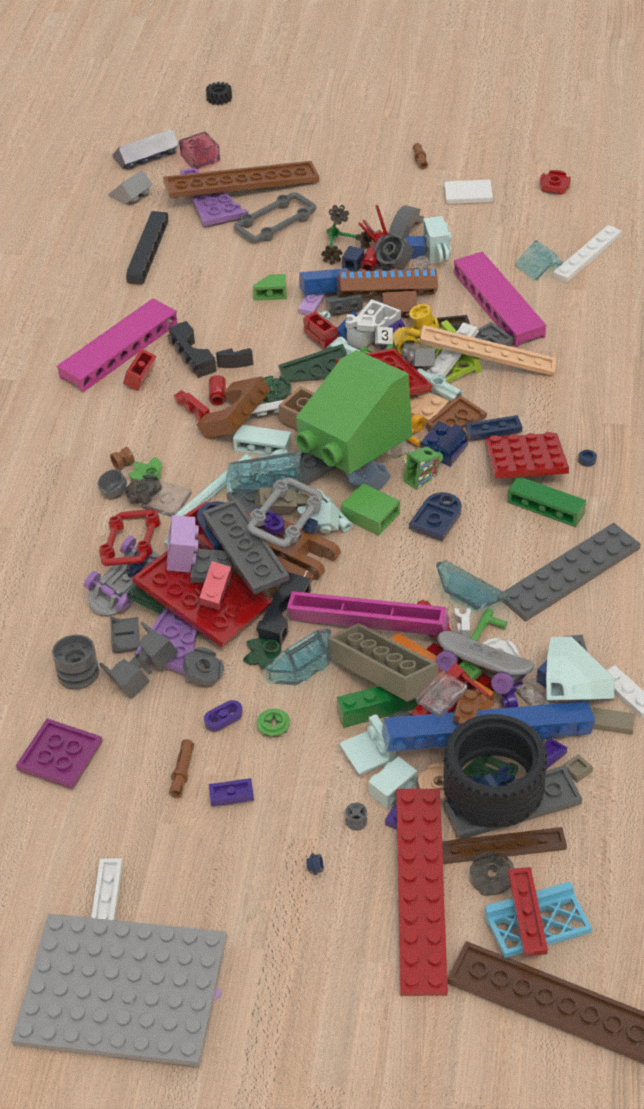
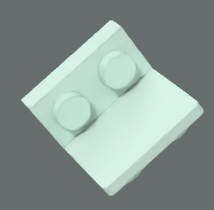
M377 714L369 717L368 731L340 743L341 749L358 775L381 767L397 758L396 751L387 752L382 735L383 723Z

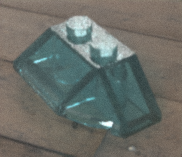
M447 560L437 562L436 564L444 591L450 594L452 599L466 603L467 607L472 610L482 609L510 599L511 595L501 591Z
M329 628L317 629L285 649L275 658L272 664L265 668L266 682L268 684L299 685L317 672L324 670L329 665L330 660L327 637L331 636V630Z

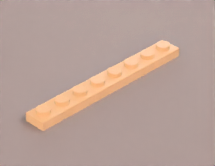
M425 325L421 328L419 343L551 376L555 372L556 358Z

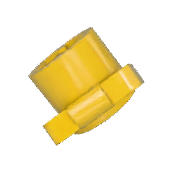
M419 304L410 310L409 315L413 323L411 328L419 330L420 333L423 325L437 329L440 328L437 317H433L429 305Z
M402 327L397 329L393 333V343L398 352L401 354L404 344L419 343L415 337H420L421 333L413 328Z

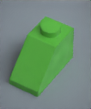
M271 274L254 284V300L287 299L286 274Z

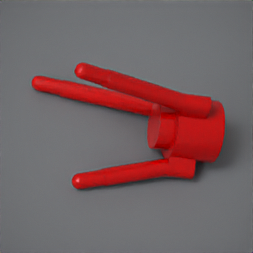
M378 205L375 207L382 226V232L381 230L374 232L365 220L362 221L364 225L361 222L358 223L375 244L382 236L388 235Z

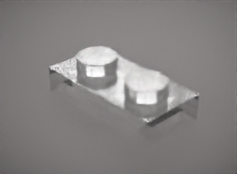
M533 678L516 689V693L529 706L559 704L556 700H547V692Z

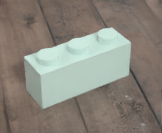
M241 425L233 438L234 452L266 457L279 449H286L289 454L292 446L291 432Z

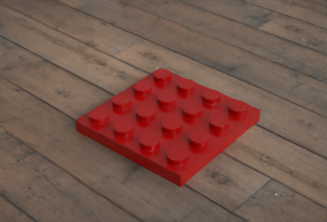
M395 348L365 353L408 373L410 395L422 394L432 390L433 385Z
M557 433L511 434L502 437L495 435L485 438V445L495 479L569 474V465Z

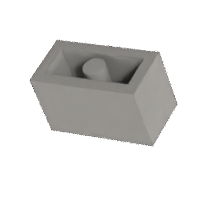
M422 343L403 345L401 355L411 365L435 366V348Z

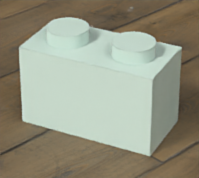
M398 756L394 761L388 762L382 771L370 778L368 782L369 795L388 809L397 801L396 789H412L417 784V770Z

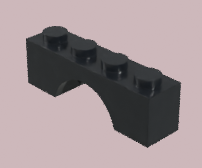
M187 321L168 327L169 334L167 337L170 344H173L176 352L181 354L184 363L189 365L192 373L194 372L200 378L217 372L215 357L209 349L192 347L195 343L194 330Z
M288 573L289 580L280 584V589L278 593L273 595L270 607L266 608L262 621L260 620L257 624L256 631L259 638H263L266 641L276 640L282 646L289 633L288 620L282 614L287 610L291 592L311 593V578Z

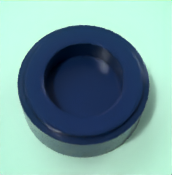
M587 449L579 453L578 462L582 466L590 467L596 463L597 455L594 451Z

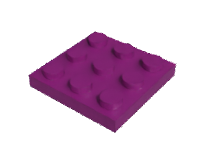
M47 718L17 762L16 768L18 771L73 789L102 744V736Z

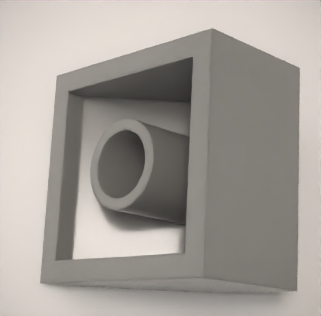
M140 170L108 195L124 204L130 201L134 203L139 199L138 195L144 196L150 191L148 188L153 184L144 171Z

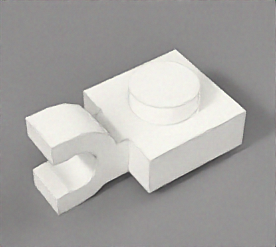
M455 608V619L461 622L457 623V633L470 638L469 619L471 617V608H467L465 614H460L459 608Z

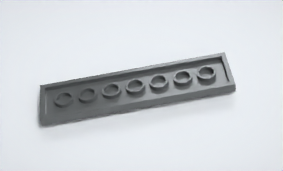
M612 523L500 593L499 599L526 622L638 551L641 543L618 525Z

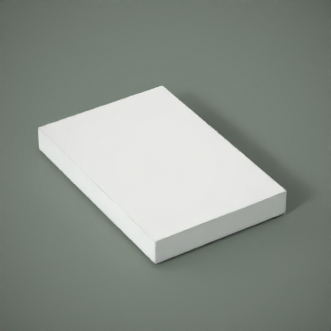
M490 180L444 182L446 204L493 202Z

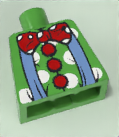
M423 447L407 453L404 482L416 490L421 488L437 475L439 463L443 461V455L429 447Z

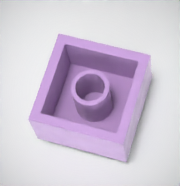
M172 515L168 537L167 570L190 572L191 565L195 564L196 553L194 551L197 552L198 540L195 537H198L199 526L195 525V517Z

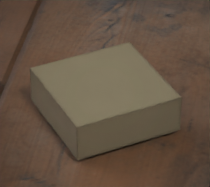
M579 754L563 764L576 783L593 772V767Z

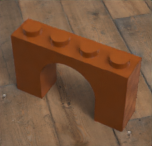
M262 376L232 382L224 391L231 406L221 411L205 414L196 424L205 439L236 433L270 392L269 386Z

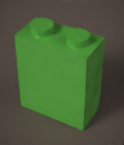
M363 483L358 489L356 488L348 499L342 502L341 509L343 515L350 522L379 536L399 516L400 500Z

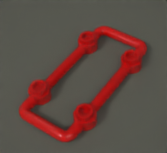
M154 509L126 511L110 517L108 522L110 533L107 542L101 545L99 549L101 564L104 566L139 564L145 561L146 557L153 553L150 543L154 529L161 525L158 512ZM146 517L147 530L144 540L138 542L136 547L138 556L114 558L115 551L113 545L118 531L124 529L123 519Z

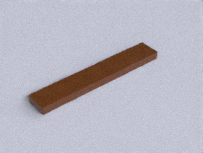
M562 827L442 841L443 864L567 850V843Z

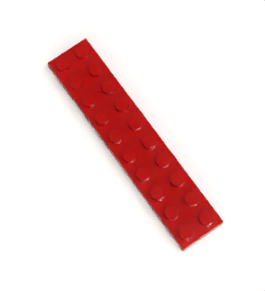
M440 788L396 789L400 996H448Z

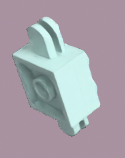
M442 216L424 218L423 236H425V251L430 264L449 262V255L451 254L449 241H452L451 232H448L447 222H444Z

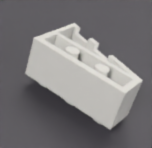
M372 299L359 313L376 315L375 327H388L401 319V310ZM357 327L347 328V343L360 349L363 346H368L375 341V329L374 332L357 330Z

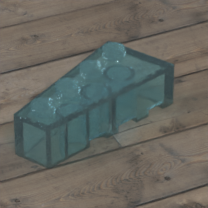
M301 451L228 463L226 476L227 491L257 492L259 488H272L277 480H283L287 477L302 483ZM287 485L288 489H296L290 485ZM296 489V493H301V490Z

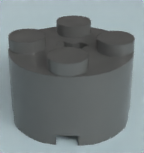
M388 233V235L382 236L376 243V258L385 266L389 265V267L393 266L396 269L403 270L411 260L413 247L400 235Z

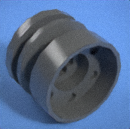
M73 634L65 636L55 643L52 655L58 680L63 686L79 689L87 687L98 678L99 667L95 647L89 637Z

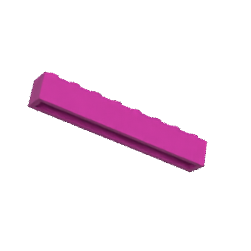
M292 591L287 607L292 620L342 626H353L360 623L370 629L438 636L440 632L447 631L449 624L447 609L441 606Z

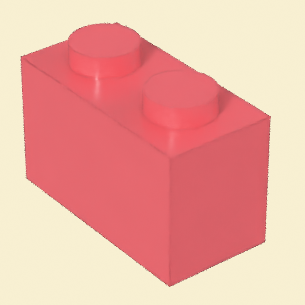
M211 562L199 597L201 605L219 610L231 576L230 566Z

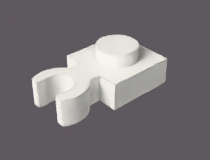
M348 314L345 327H357V330L374 332L376 315L359 314V317Z

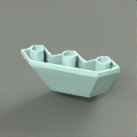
M573 637L550 638L546 676L547 700L615 698L614 677Z

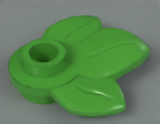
M156 457L152 458L148 464L135 461L134 471L128 475L136 481L144 480L154 483L161 478L160 470L162 463Z

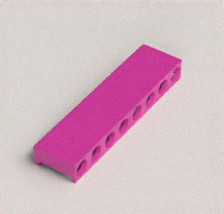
M483 251L454 260V275L500 329L512 337L514 334L513 345L515 348L521 342L537 337L545 338L547 325Z
M152 298L58 364L59 378L61 380L65 378L80 387L82 392H85L139 353L141 348H146L168 332V327L178 324L177 311ZM137 345L136 349L132 350V347ZM113 362V365L108 368V364ZM89 379L88 383L83 385L84 381Z

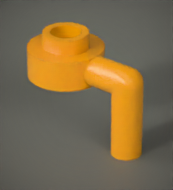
M420 414L411 417L412 434L420 432L425 426L426 418ZM414 436L407 439L408 442L417 447H420L422 441Z

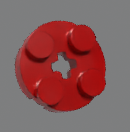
M550 170L548 174L544 172L540 176V186L543 192L562 195L565 194L571 184V177L566 176V172L561 170Z

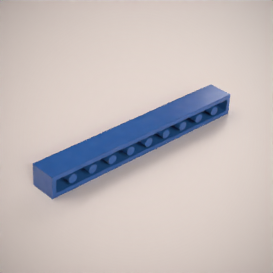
M588 701L478 710L477 717L501 714L517 718L531 726L534 731H537L542 739L591 734L595 723V718ZM455 712L384 718L382 735L387 752L446 747L450 734L459 726L457 722H453Z

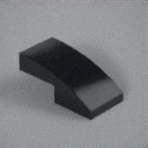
M230 348L216 352L217 367L240 368L253 365L251 348L236 352Z

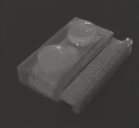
M442 671L415 698L416 703L423 705L426 710L440 718L467 691V686L453 676H448L445 671Z

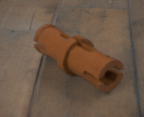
M416 143L412 147L415 153L414 158L418 162L419 168L426 169L428 167L426 153L423 151L422 145Z

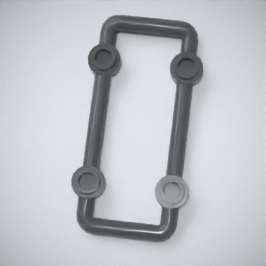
M296 192L288 195H279L277 201L252 214H243L241 220L234 224V229L252 242H259L261 240L271 241L274 233L298 220L306 222L310 217L309 214L316 210V205ZM292 199H297L308 206V208H299L296 215L271 228H262L261 233L257 236L242 228V226L245 228L251 227L255 219L277 207L287 208L289 201Z

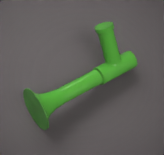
M486 609L469 639L478 641L488 623L505 630L508 621L492 617L493 611Z

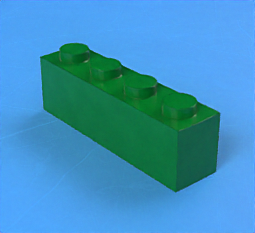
M517 477L508 489L507 503L575 528L585 514V499L523 477Z
M378 686L337 697V713L343 728L369 722V717L376 714L381 719L399 711L414 710L423 700V694L415 697L413 700L405 701Z

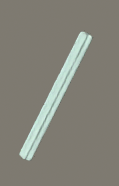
M248 454L242 456L180 509L175 516H183L205 501L207 502L245 469H241V463L248 462L251 464L252 457Z

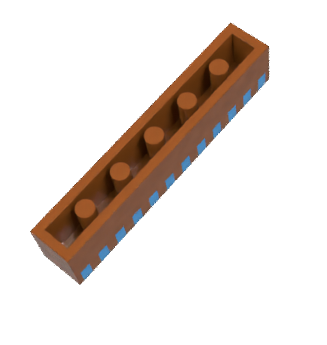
M413 268L406 270L391 269L390 271L376 269L374 271L359 270L357 272L344 270L339 272L337 276L338 297L354 295L382 296V293L416 291V295L435 294L439 288L437 270H431V268H424L422 270H415Z

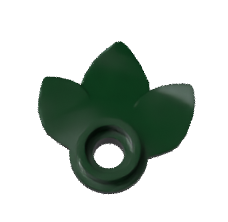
M263 638L248 640L246 643L252 651L243 658V661L250 665L259 664L261 669L268 668L273 665L275 658L280 656L282 652L281 645L276 640L266 641Z

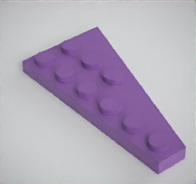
M196 168L180 170V175L201 173ZM225 192L190 197L203 226L240 219L243 214H249L246 209L243 210L239 203H234Z
M165 607L151 629L169 639L178 651V654L164 668L185 675L183 661L188 652L194 651L198 630ZM139 645V647L135 651V655H137L144 648H142Z

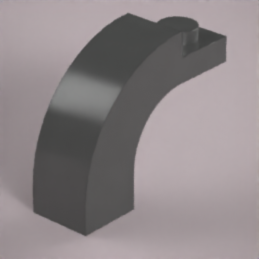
M407 205L402 206L392 221L389 233H396L406 240V236H409L413 224L416 221L423 223L424 216L419 215L421 209Z

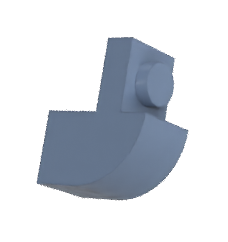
M370 461L363 471L357 469L351 474L345 472L349 478L348 481L353 486H357V488L364 483L379 490L391 477L385 465L375 461Z

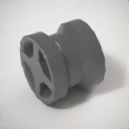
M351 803L345 810L347 827L355 831L362 830L367 825L366 807L361 803Z

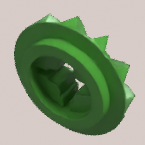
M280 709L265 710L257 718L258 731H261L263 736L270 735L271 738L273 735L281 736L283 732H287L290 726L288 714ZM275 719L276 724L274 727H272V721H274Z

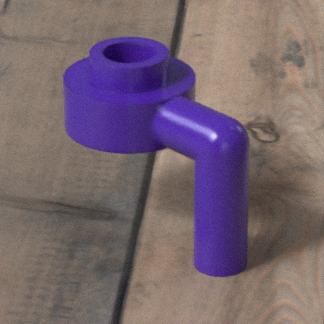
M522 681L513 684L509 692L501 694L503 708L518 707L514 692L524 689Z

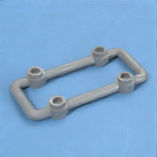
M288 477L283 480H277L273 484L272 494L260 509H255L251 512L247 526L251 534L282 548L289 546L290 543L298 542L301 528L312 513L320 511L323 499L320 491ZM287 485H290L311 495V497L307 500L306 510L295 525H290L286 528L283 536L284 540L256 528V526L259 527L264 524L265 514L278 497L286 495Z

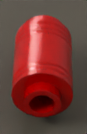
M375 246L367 248L361 262L362 270L371 271L372 268L378 265L379 261L376 258Z
M214 375L209 379V401L215 406H220L226 401L224 394L226 379L221 375Z

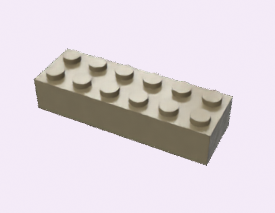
M360 623L327 637L331 660L405 701L413 700L415 697L439 686L437 663Z

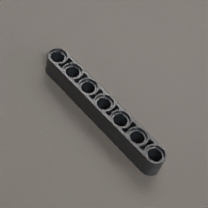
M151 211L127 269L126 280L128 283L144 284L168 225V212Z

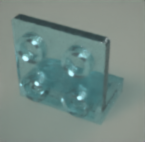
M537 240L515 262L519 269L536 281L550 266L558 268L563 264L557 254Z

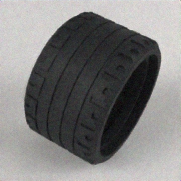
M501 714L476 716L460 724L450 734L444 752V790L447 801L451 804L452 809L456 810V813L465 820L489 828L509 827L529 818L537 810V807L540 806L544 794L547 751L542 738L539 737L537 731H534L524 721ZM494 755L503 756L518 762L525 768L528 774L517 783L498 787L477 783L470 779L463 772L462 768L466 763L475 758Z

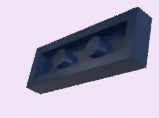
M518 415L466 423V431L470 441L495 435L522 432L523 428Z

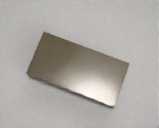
M593 707V716L595 718L593 729L633 735L634 713Z

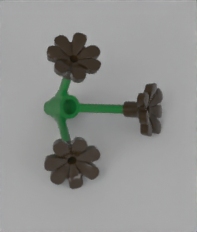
M333 205L332 209H329L330 219L334 222L326 230L330 237V245L325 247L321 256H323L324 262L330 261V265L335 264V260L340 262V255L343 254L341 249H338L336 245L333 246L334 237L341 235L356 238V240L360 241L362 249L370 247L369 242L372 241L365 231L354 235L340 232L336 228L337 224L341 225L342 221L347 222L349 219L347 217L349 211H344V205H340L339 208L337 205Z

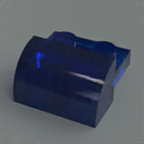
M438 421L423 438L420 447H429L435 452H440L443 455L441 463L451 467L468 446L469 439L466 432L458 424L454 423L451 427Z

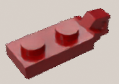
M180 390V392L174 394L175 401L179 405H184L185 409L189 413L192 412L199 421L205 414L210 413L209 408L189 392L185 393L183 390Z

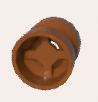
M128 447L121 449L120 452L110 454L111 462L118 470L124 468L126 464L130 465L135 462L134 456Z

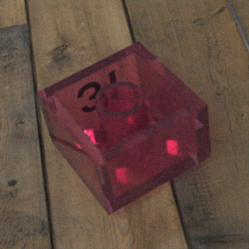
M206 131L179 140L180 155L192 168L200 169L203 166L221 161L219 145Z

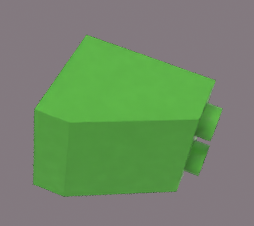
M358 350L341 358L296 416L298 433L295 436V441L298 448L304 453H310L322 459L329 466H335L351 474L412 437L408 373Z

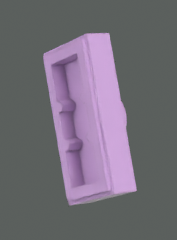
M326 293L306 295L298 307V313L309 315L316 312L325 299Z

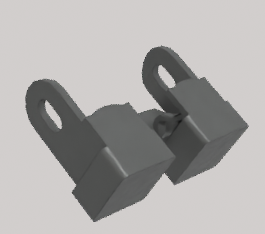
M141 622V625L147 634L139 643L144 649L135 655L130 662L123 658L112 670L103 663L99 664L131 699L149 683V679L140 669L143 666L149 674L153 672L146 664L149 659L162 670L178 654L177 649L164 635H159L144 622Z

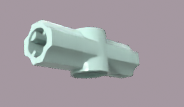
M420 368L417 370L433 385L430 393L443 397L450 402L459 395L463 397V391L447 383L443 375H432Z

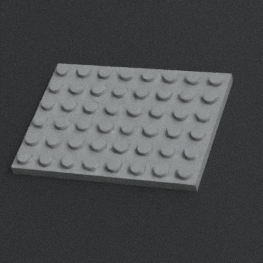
M48 914L13 1034V1045L200 1067L226 946L227 932Z

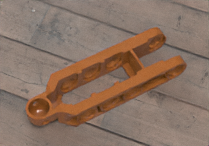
M284 520V524H285V529H284V531H283L282 533H280V534H277V536H279V537H281V538H283V539H284L283 536H284V533H285L286 528L289 527L290 525H295V524L290 523V522H288V521H286V520ZM302 528L300 530V538L298 542L294 543L292 548L288 546L285 548L278 547L266 541L276 556L309 571L314 575V580H318L325 573V567L320 561L308 556L309 552L332 561L336 560L341 554V550L336 543L317 534L306 532Z

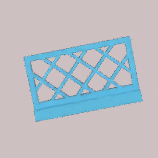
M571 881L536 891L540 912L546 910L553 912L550 918L541 915L542 922L547 924L544 929L547 946L592 933V927L574 894V887ZM513 898L484 906L485 922L491 928L504 958L523 953L520 936L511 933L514 926L518 927ZM570 903L574 907L572 912L561 909V906ZM560 914L568 917L566 924L555 921L556 915ZM572 920L581 922L584 927L574 928L569 925ZM502 923L510 924L507 931L497 928L496 925ZM551 926L562 929L561 933L557 935L548 933ZM507 939L519 942L516 947L509 949L505 945Z

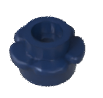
M309 518L302 529L316 534L320 525L317 520Z
M311 853L310 858L306 860L307 869L309 872L312 871L314 875H317L318 872H323L324 870L321 854L315 855Z

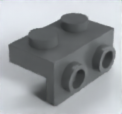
M362 295L327 297L326 305L330 315L362 310Z

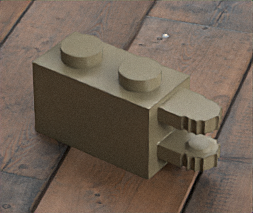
M272 488L258 489L254 495L255 508L262 507L272 494ZM287 489L286 495L278 497L269 510L276 514H292L298 507L306 506L307 500L310 497L307 494L296 493V489Z

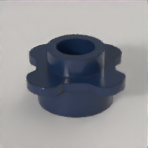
M146 562L127 565L129 570L127 575L129 577L135 576L144 569Z

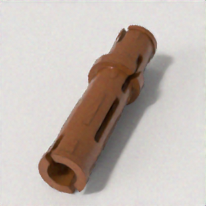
M189 739L182 740L176 767L171 774L172 783L169 795L174 798L182 797L184 784L188 780V768L195 746L194 742L192 743Z

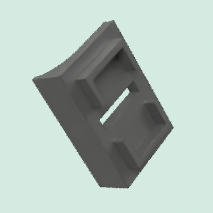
M110 615L113 653L137 650L140 643L138 617L117 619Z

